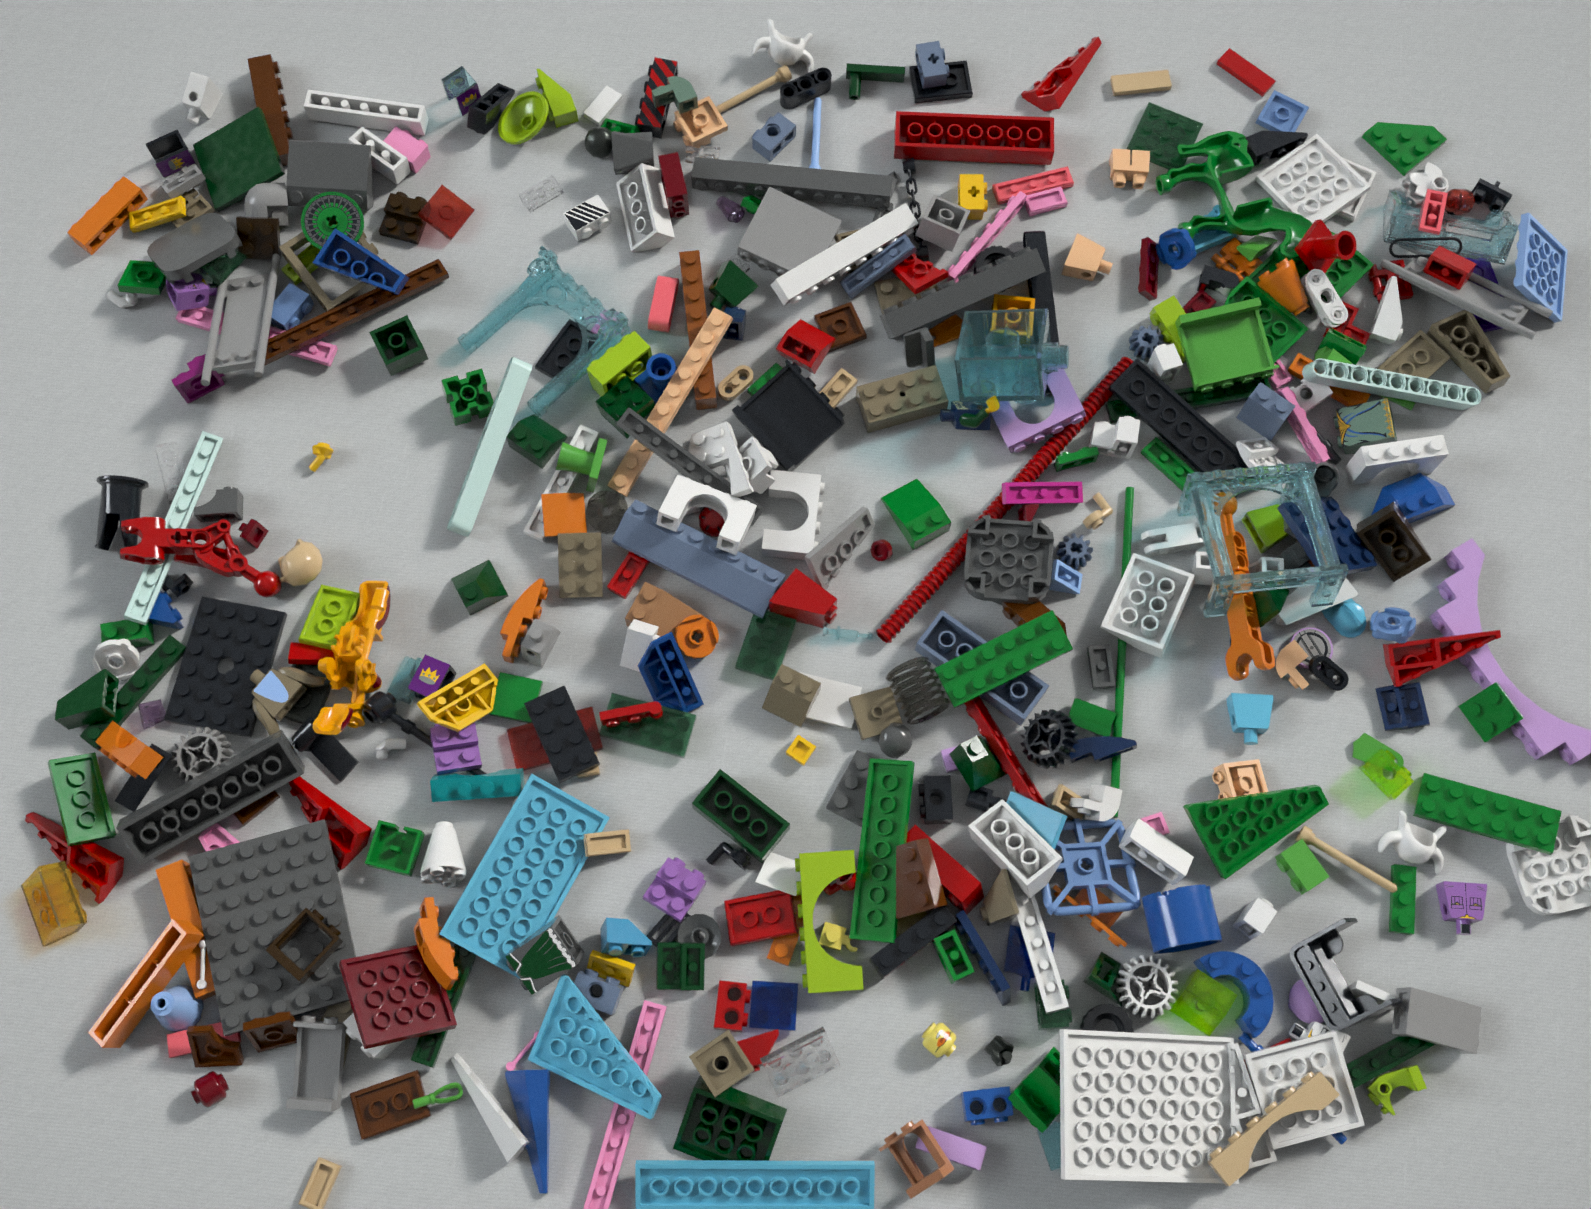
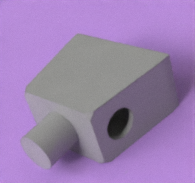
M534 619L521 644L522 659L543 668L561 632L551 625Z

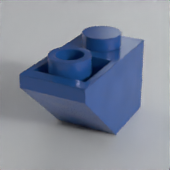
M160 591L148 620L154 625L179 630L184 628L180 622L183 619L177 608L173 609L170 604L173 602L167 591Z

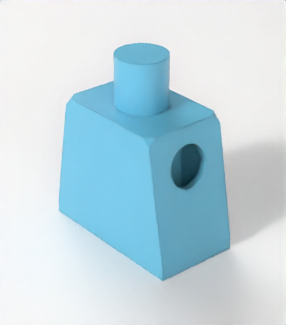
M1231 693L1226 698L1232 731L1234 733H1244V744H1258V734H1264L1269 729L1273 695Z

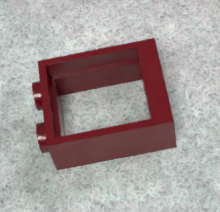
M675 152L659 155L660 174L670 218H681L689 215L688 193L679 154Z

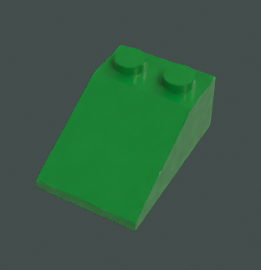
M918 479L881 497L882 502L912 550L950 530L951 520L939 502Z

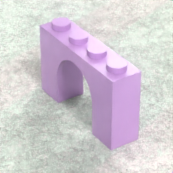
M1063 367L1044 376L1054 397V409L1051 415L1040 423L1028 424L1021 421L1015 415L1006 396L998 399L1000 407L997 411L991 412L1010 453L1021 452L1027 445L1033 442L1039 443L1045 439V436L1051 433H1059L1065 426L1071 423L1077 424L1086 416L1085 410Z

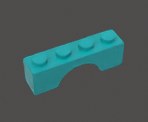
M523 768L504 769L483 775L434 774L430 780L432 802L519 796L525 786Z

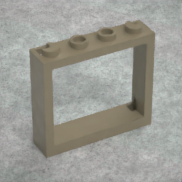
M336 218L328 220L330 227L333 224H337ZM363 231L358 243L378 256L377 248L373 243L369 244L366 241L367 237ZM301 232L279 247L282 256L326 312L376 288L360 282L331 301L294 253V251L309 242L304 233Z

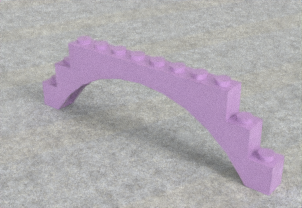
M1472 538L1450 551L1444 557L1449 568L1455 571L1454 575L1445 579L1437 586L1441 597L1447 600L1448 604L1436 610L1430 616L1433 626L1443 636L1483 632L1477 599L1478 580L1485 554ZM1484 644V646L1458 658L1468 668L1473 680L1479 683L1483 690L1495 682L1499 683L1524 717L1512 725L1511 730L1525 745L1527 753L1533 756L1535 760L1555 748L1559 750L1561 758L1567 761L1569 765L1591 753V730L1559 719L1541 709L1522 694L1503 673L1490 652L1488 644Z

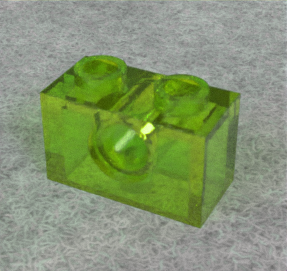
M1378 749L1358 768L1389 800H1395L1414 780L1411 778L1412 774L1404 766L1400 767L1394 761L1396 758L1390 751ZM1385 767H1389L1393 772L1390 779L1383 776V769Z

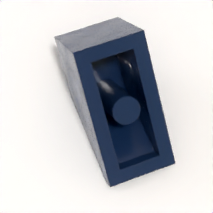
M726 307L724 313L732 316L733 321L725 332L723 339L743 341L746 310L739 307Z

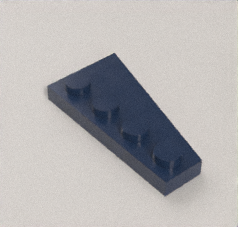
M965 911L957 913V922L954 924L960 936L964 935L969 952L975 955L980 970L986 975L992 990L997 995L1002 1006L1010 1003L1011 987Z

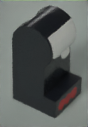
M1205 265L1200 275L1197 291L1200 289L1205 291L1207 288L1228 296L1239 284V278L1232 272Z

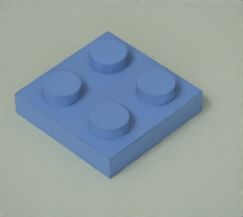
M1274 90L1255 123L1270 131L1296 132L1309 107Z

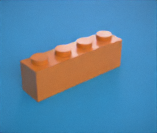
M123 176L105 195L100 197L99 201L91 209L86 211L85 215L77 223L71 226L67 233L77 245L93 255L129 219V213L138 210L148 199L141 188Z

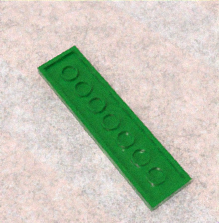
M869 759L850 939L894 943L896 939L898 919H896V846L905 844L907 840L915 766L913 761Z

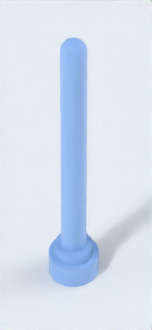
M819 97L814 99L811 165L809 166V168L821 169L819 165L822 100Z

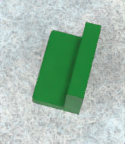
M1332 328L1328 329L1318 349L1327 346L1330 349H1335L1354 365L1358 363L1360 357L1362 358L1367 348L1366 345Z
M1075 698L1068 716L1071 717L1072 722L1078 727L1102 736H1110L1116 713Z

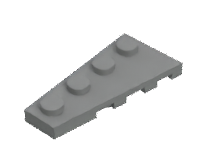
M861 507L804 557L815 582L825 590L829 587L827 583L832 577L835 578L840 572L839 568L843 562L851 558L855 546H860L875 526L868 508Z

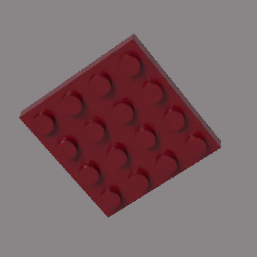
M418 945L340 960V971L364 1049L456 1028L457 1022L447 992L426 966Z

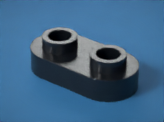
M1316 655L1311 658L1309 671L1328 688L1340 691L1347 686L1349 681L1347 673L1330 658L1323 655ZM1321 662V667L1317 669V664ZM1336 675L1337 679L1335 682H1333L1332 678Z

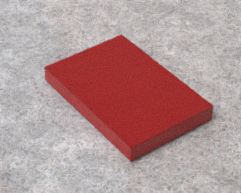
M777 890L724 901L731 947L798 934L791 894Z

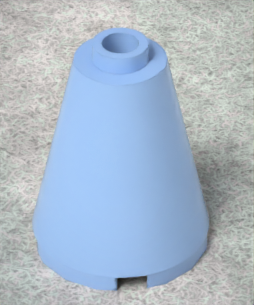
M186 985L173 986L157 993L151 1000V1010L162 1027L172 1032L187 1030L188 1026H195L201 1018L204 1007L203 1000L195 998L192 987Z

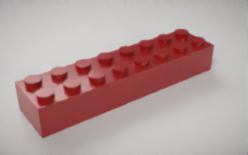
M896 111L894 159L914 157V160L1051 165L1054 156V118Z

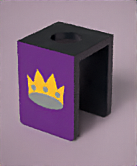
M178 129L145 144L154 160H156L154 163L164 178L181 171V168L185 166L189 167L192 164H196Z
M425 654L408 688L415 692L414 695L417 698L424 699L453 682L457 673L450 664Z

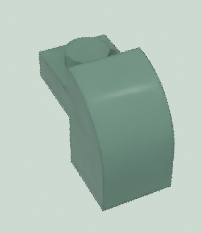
M667 77L668 85L659 86L652 90L655 108L672 102L675 103L679 114L698 108V98L692 84L682 77Z

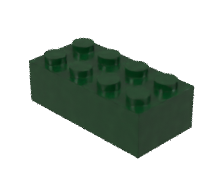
M721 769L718 770L692 802V808L761 863L766 860L790 830L789 822Z

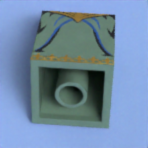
M1388 398L1336 409L1337 416L1333 417L1335 428L1340 430L1337 442L1339 448H1343L1345 454H1355L1362 446L1397 441L1393 414Z

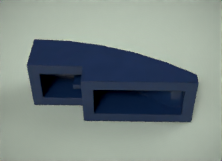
M1099 736L1077 739L1079 743L1073 746L1076 752H1071L1069 755L1071 763L1092 756L1096 764L1136 749L1137 743L1135 740L1122 737Z

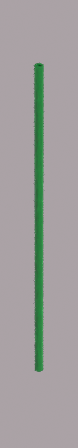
M1126 487L1121 579L1131 559L1134 487ZM1119 638L1114 709L1116 716L1114 719L1113 737H1122L1127 643ZM1121 754L1112 757L1111 787L1117 789L1120 788ZM1118 811L1112 818H1118Z

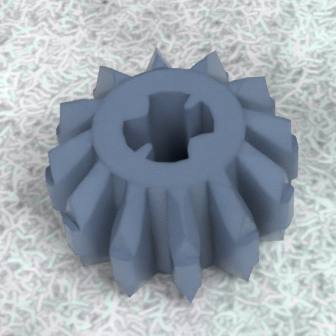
M1142 325L1139 327V330L1135 329L1132 332V336L1129 338V351H1135L1134 357L1140 355L1141 359L1144 360L1147 356L1150 360L1154 349L1164 344L1162 341L1163 335L1158 334V329L1151 330V325L1146 329Z
M1073 533L1071 538L1066 535L1063 537V542L1060 541L1058 543L1059 549L1056 555L1061 556L1059 559L1061 562H1066L1068 566L1073 565V568L1077 570L1079 565L1084 568L1087 562L1091 561L1092 556L1090 554L1093 552V548L1089 547L1090 540L1083 541V535L1077 538L1076 534Z

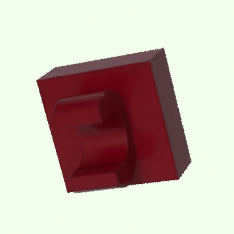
M251 519L248 524L242 523L238 529L242 532L240 537L257 549L269 532L254 519Z

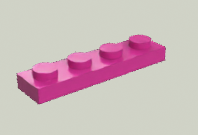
M1082 482L1002 483L1003 505L1083 503Z

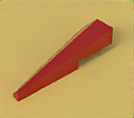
M1099 36L1092 38L1091 43L1086 48H1079V54L1066 58L1049 71L1042 82L1036 81L1032 90L1023 91L1021 93L1022 98L1044 112L1060 109L1102 44Z
M299 776L288 782L292 788L290 790L291 795L297 796L302 803L300 809L309 823L326 820L332 850L339 861L337 866L340 870L344 869L367 846L372 828Z
M35 812L27 814L25 818L27 824H34L39 830L37 835L41 839L46 838L52 845L50 850L71 874L76 873L83 880L82 887L84 889L90 888L96 895L94 900L98 904L102 903L123 876L124 858L94 842L68 847L63 826Z

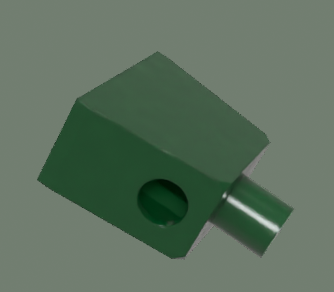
M731 260L722 263L709 287V291L715 296L709 305L718 310H721L724 305L727 308L736 307L758 285Z

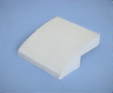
M1266 437L1237 441L1236 446L1243 461L1258 479L1287 474L1289 467L1276 457L1279 448Z

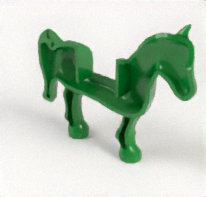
M1225 131L1207 136L1192 145L1179 144L1177 146L1180 158L1194 156L1208 158L1202 164L1189 163L1180 168H1172L1166 174L1158 175L1156 177L1158 193L1161 196L1169 194L1173 187L1186 181L1204 182L1214 190L1220 216L1217 217L1195 215L1189 222L1180 223L1178 229H1186L1192 239L1197 233L1205 230H1222L1230 234L1244 236L1281 231L1285 232V239L1280 245L1281 257L1290 260L1299 257L1294 249L1313 224L1310 220L1300 214L1273 207V201L1270 197L1237 205L1234 212L1223 189V184L1241 179L1254 167L1253 160L1247 153L1248 142L1245 135L1233 131Z

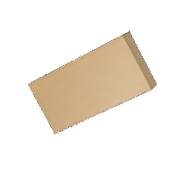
M629 829L583 834L585 857L631 852Z
M318 1157L298 1204L309 1209H324L342 1166Z

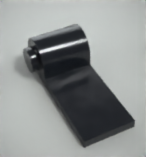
M308 717L291 737L293 747L300 752H311L342 782L359 761L333 735L315 733L313 730L315 719Z

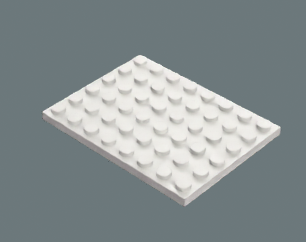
M1060 1029L1061 1179L1224 1184L1207 1161L1211 1159L1209 1154L1219 1146L1223 1149L1229 1144L1227 1139L1231 1136L1230 1045L1234 1044V1038ZM1239 1179L1233 1184H1239Z

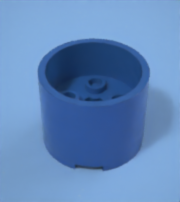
M1203 884L1178 887L1174 890L1162 892V894L1161 892H1156L1141 898L1154 954L1197 949L1223 941L1210 886Z

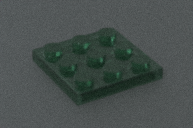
M1149 102L1127 150H1130V154L1132 150L1150 151L1149 162L1168 170L1183 167L1188 157L1180 158L1177 146L1179 144H1195L1203 123Z

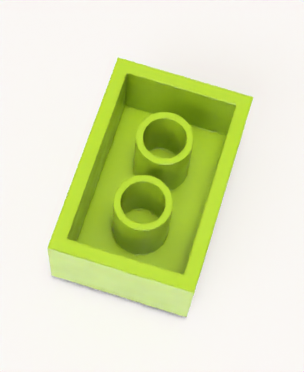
M635 331L625 335L617 345L608 348L602 357L598 360H593L589 364L587 372L591 387L601 397L626 376L634 382V379L646 370L647 362L652 357L651 347Z

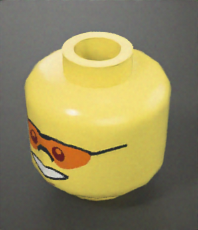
M933 1022L922 1034L924 1038L923 1046L937 1058L942 1057L944 1054L947 1057L950 1056L957 1047L954 1044L956 1041L955 1033L944 1023L935 1024Z

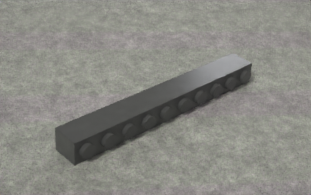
M695 157L691 180L692 188L701 191L712 190L721 193L733 192L765 196L768 188L771 187L797 200L805 199L817 202L825 201L837 204L846 203L857 206L866 205L877 208H889L893 176Z

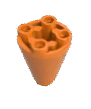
M1285 258L1276 264V270L1271 273L1267 270L1258 277L1260 281L1257 284L1290 313L1293 312L1296 316L1309 307L1306 303L1308 299L1293 259L1288 261Z

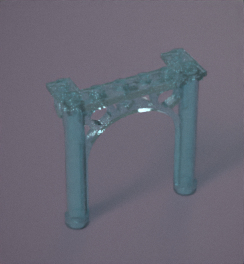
M543 246L539 248V258H536L529 264L527 268L529 276L472 329L457 338L460 345L468 353L472 354L517 313L528 307L538 305L551 306L570 315L581 330L582 345L576 358L527 401L529 408L540 418L547 413V409L588 373L587 368L593 360H598L602 357L608 348L617 345L631 331L628 326L629 320L623 312L620 311L618 313L614 308L606 310L598 298H592L583 285L575 283L574 278L568 272L564 273L557 262V255L552 250H547ZM552 287H556L562 291V294L558 298L547 297V291ZM540 290L542 291L543 297H534ZM567 293L571 295L576 301H567ZM586 309L592 316L584 318L583 310ZM591 323H597L601 326L597 334L587 332V327ZM588 341H595L592 347L588 349Z

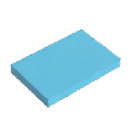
M1011 791L1006 803L1055 850L1067 816Z

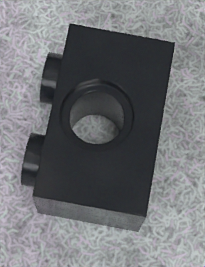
M950 775L924 776L922 783L918 784L919 796H923V805H920V818H924L925 825L951 824L953 821ZM933 795L938 796L941 799V803L934 805L930 802L929 798Z

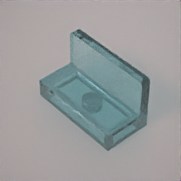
M405 656L387 693L389 692L395 699L411 705L416 692L409 690L408 686L422 659L418 657L415 660Z

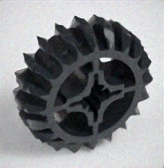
M1050 709L1049 711L1042 710L1041 714L1034 713L1035 719H1028L1029 726H1023L1026 733L1021 735L1025 739L1020 743L1024 747L1022 752L1027 756L1028 761L1034 763L1037 767L1049 769L1050 767L1057 768L1058 764L1065 765L1064 759H1071L1069 754L1076 752L1073 746L1079 743L1074 739L1079 735L1075 731L1077 726L1072 722L1071 717L1061 711ZM1057 723L1059 725L1056 728H1049L1051 724ZM1043 750L1050 751V753L1046 755H1042L1040 752Z

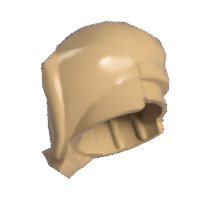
M297 539L296 545L278 559L281 572L280 581L292 586L307 585L315 580L322 570L323 560L320 550L310 542Z

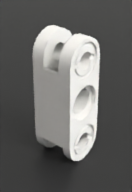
M1313 269L1301 278L1305 294L1323 325L1333 329L1343 324L1348 318L1347 308L1326 274L1320 269ZM1321 295L1327 298V303L1321 300Z
M1197 522L1143 532L1141 534L1142 542L1154 543L1144 548L1145 556H1159L1195 550L1206 546L1207 539L1198 538L1197 532L1203 529V524Z

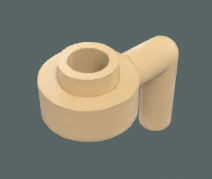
M1099 492L1093 496V499L1102 510L1094 511L1083 520V524L1087 529L1093 528L1095 530L1104 523L1103 519L1113 513L1112 508Z

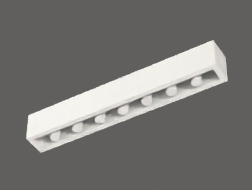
M905 203L776 278L771 287L784 306L788 303L793 305L802 299L801 296L807 293L810 295L819 289L817 286L820 284L827 285L835 279L834 276L837 274L842 276L851 270L850 267L854 264L856 266L863 264L867 261L866 257L870 255L874 257L883 250V247L889 246L902 235L906 234L909 237L915 232L914 228L919 223Z

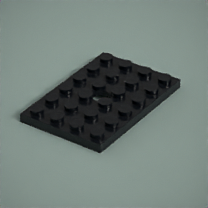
M202 597L164 720L202 729L209 727L211 730L216 729L219 732L251 738L257 720L253 710L252 701L255 696L252 694V690L257 685L250 680V676L257 669L265 675L272 669L287 618L286 612ZM225 658L232 659L234 662L233 669L226 672V674L220 673L218 671L219 662Z

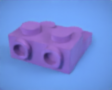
M475 723L460 732L439 724H435L434 727L430 728L437 775L482 768Z
M668 857L656 874V878L643 895V899L681 923L704 889L706 880H704V875L700 871L693 869L691 872L685 868L686 864L681 859L674 857L672 860Z

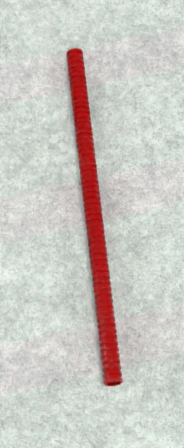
M1122 357L1096 388L1092 390L1093 392H1090L1089 396L1085 398V401L1081 402L1086 413L1083 420L1077 424L1071 423L1065 426L1061 432L1053 434V437H1050L1036 455L1028 461V464L1020 470V473H1017L1016 478H1013L1012 482H1035L1040 477V474H1043L1048 465H1051L1056 456L1065 449L1064 447L1068 446L1097 411L1103 407L1105 402L1111 398L1113 393L1108 388L1133 363V360L1128 357ZM1001 491L999 496L995 498V501H992L987 510H984L983 514L978 518L981 519L984 515H991L990 518L1002 519L1007 514V511L1011 509V506L1015 504L1003 505ZM968 529L966 533H963L962 538L957 540L958 543H954L949 552L945 553V557L940 559L941 562L938 561L937 566H934L932 571L928 572V576L923 578L924 581L921 580L919 582L920 585H917L915 590L911 591V595L906 597L907 600L904 599L902 604L898 606V609L893 611L894 614L889 616L890 619L885 620V624L880 626L881 629L878 628L876 630L878 637L882 641L891 643L892 638H896V633L899 634L901 629L905 628V624L910 622L909 619L914 618L913 614L916 615L918 610L922 609V605L927 603L926 600H930L931 595L935 594V590L938 591L939 586H942L944 581L948 580V576H951L952 572L956 571V567H959L961 562L965 561Z

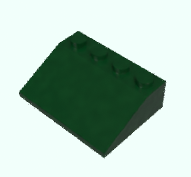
M700 1075L693 1088L673 1149L700 1160L769 1161L787 1109L732 1087L715 1098Z

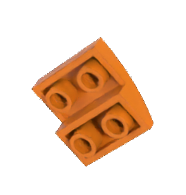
M584 493L541 494L545 537H558V533H587Z

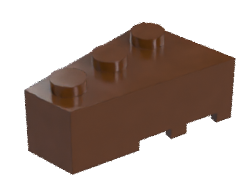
M1040 601L1033 604L1002 602L1003 614L1007 619L1012 620L1017 627L1051 611ZM1056 616L1067 636L1065 623Z
M928 838L896 846V919L948 905Z

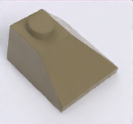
M1006 868L1000 871L981 904L982 908H979L982 921H986L987 926L1013 920L1019 914Z

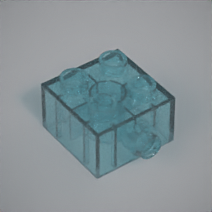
M1048 308L965 311L955 356L960 402L973 401V403L978 405H987L986 400L993 396H996L998 401H1015L1022 405L1034 403L1036 400H1044L1048 372H1058L1059 368L1068 369L1069 367L1068 345L1059 346L1058 342H1051Z

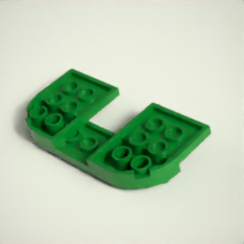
M1280 245L1273 250L1272 254L1254 272L1246 276L1230 292L1224 305L1260 297L1262 305L1258 310L1274 364L1309 329L1257 284L1260 281L1258 277L1267 270L1270 273L1277 269L1276 264L1285 259L1280 255ZM1356 250L1354 256L1349 260L1335 259L1325 274L1341 299L1374 264ZM1300 257L1293 259L1301 279L1310 270ZM1321 295V297L1327 301V298L1324 295Z

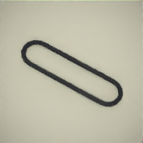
M1456 237L1399 238L1392 241L1389 252L1395 258H1428L1431 255H1396L1393 253L1392 247L1399 241L1455 240L1459 243V250L1456 254L1462 251L1463 245L1461 240Z

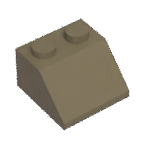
M781 664L771 683L762 709L801 728L821 690V683Z

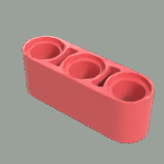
M658 275L648 319V330L669 333L678 292L679 278Z

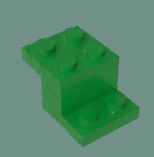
M1055 1047L1021 1080L1008 1097L1012 1105L1017 1110H1020L1027 1117L1031 1125L1041 1133L1060 1114V1052Z

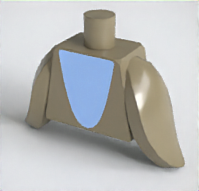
M281 667L277 671L270 669L266 675L257 669L251 674L250 680L257 685L252 690V694L255 696L252 701L253 710L259 721L266 728L269 736L280 730L276 719L281 721L306 692L307 688L304 686L321 687L324 685L326 677L315 676L293 667Z

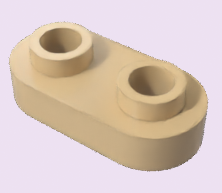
M746 365L736 367L719 383V396L726 401L736 399L752 384L754 379L752 369ZM745 376L747 379L741 380L740 377ZM726 390H732V392L729 393V394L726 393L725 391H726Z

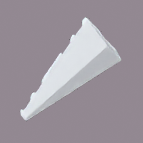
M1238 1043L1230 1045L1231 1135L1237 1131L1240 1133L1244 1132L1248 1128L1246 1123L1255 1116L1258 1118L1262 1117V1112ZM1267 1130L1262 1134L1254 1147L1248 1169L1277 1161Z
M456 1053L452 1057L451 1062L506 1161L511 1163L525 1150L524 1147L529 1141L502 1110L503 1106L463 1058Z

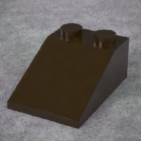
M1394 502L1357 524L1356 533L1393 582L1431 561L1430 555L1410 523Z

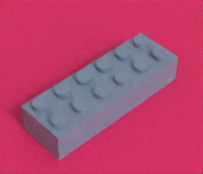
M941 610L916 643L915 651L938 667L987 641ZM1027 672L979 697L1022 726L1046 693L1049 685L1031 672Z

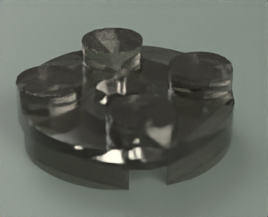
M597 492L588 501L586 509L587 520L594 529L603 534L614 532L627 511L628 505L624 497L617 492ZM606 507L613 509L609 516L603 515V509Z

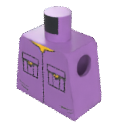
M190 273L194 280L188 283L181 279L171 284L166 278V292L176 311L206 307L209 304V296H216L218 284L206 283L201 274Z
M1450 881L1436 884L1443 920L1456 922L1457 935H1471L1470 923L1482 921L1484 917L1487 884Z

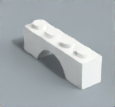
M1196 551L1192 567V573L1195 575L1194 584L1223 586L1225 577L1221 575L1222 572L1219 567L1217 553ZM1261 557L1258 561L1249 564V573L1247 575L1251 580L1250 589L1253 588L1254 583L1259 578H1266L1270 573L1282 583L1284 578V558Z

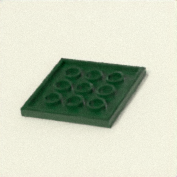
M259 107L193 144L202 173L206 178L205 182L214 208L218 212L245 198L248 191L256 184L271 183L285 175L264 113Z

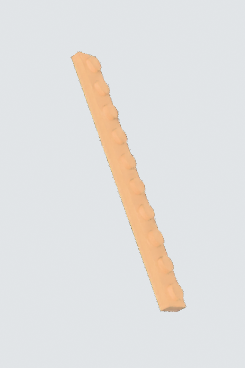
M715 307L647 418L649 423L664 434L733 321L732 316ZM634 440L607 486L627 497L653 452L637 440Z

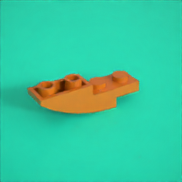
M538 579L523 592L504 621L500 634L504 640H507L502 653L505 662L514 663L515 657H519L521 637L524 638L527 633L528 626L526 624L531 625L534 619H540L542 613L541 602L542 599H546L548 594V587L544 579Z
M425 897L419 908L421 918L418 919L414 927L415 939L420 954L432 975L445 990H451L455 981L458 980V968L454 967L453 962L455 950L450 945V940L439 935L442 928L438 926L439 909L438 906H435L434 897Z

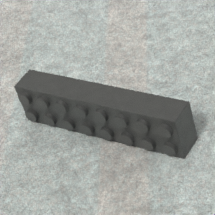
M1030 247L1023 248L1014 252L1015 257L1011 258V255L1002 257L995 261L996 265L994 266L990 263L977 268L978 273L973 274V271L959 276V281L957 282L951 280L939 285L940 289L937 291L933 288L920 293L921 298L919 299L916 296L902 301L903 306L898 307L896 304L884 309V314L880 315L888 338L900 336L1046 272L1037 248L1032 250Z
M281 729L120 819L116 829L140 864L143 865L304 774L305 765Z

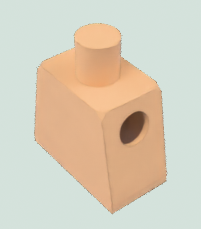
M1077 233L1061 275L1094 281L1097 271L1109 275L1113 263L1102 259L1106 250L1104 247Z

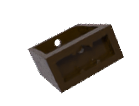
M305 908L266 949L275 960L303 984L343 943V940L339 938L341 932L332 924L327 927L322 922L325 918L316 909L311 912ZM311 920L332 941L303 971L282 951V948Z

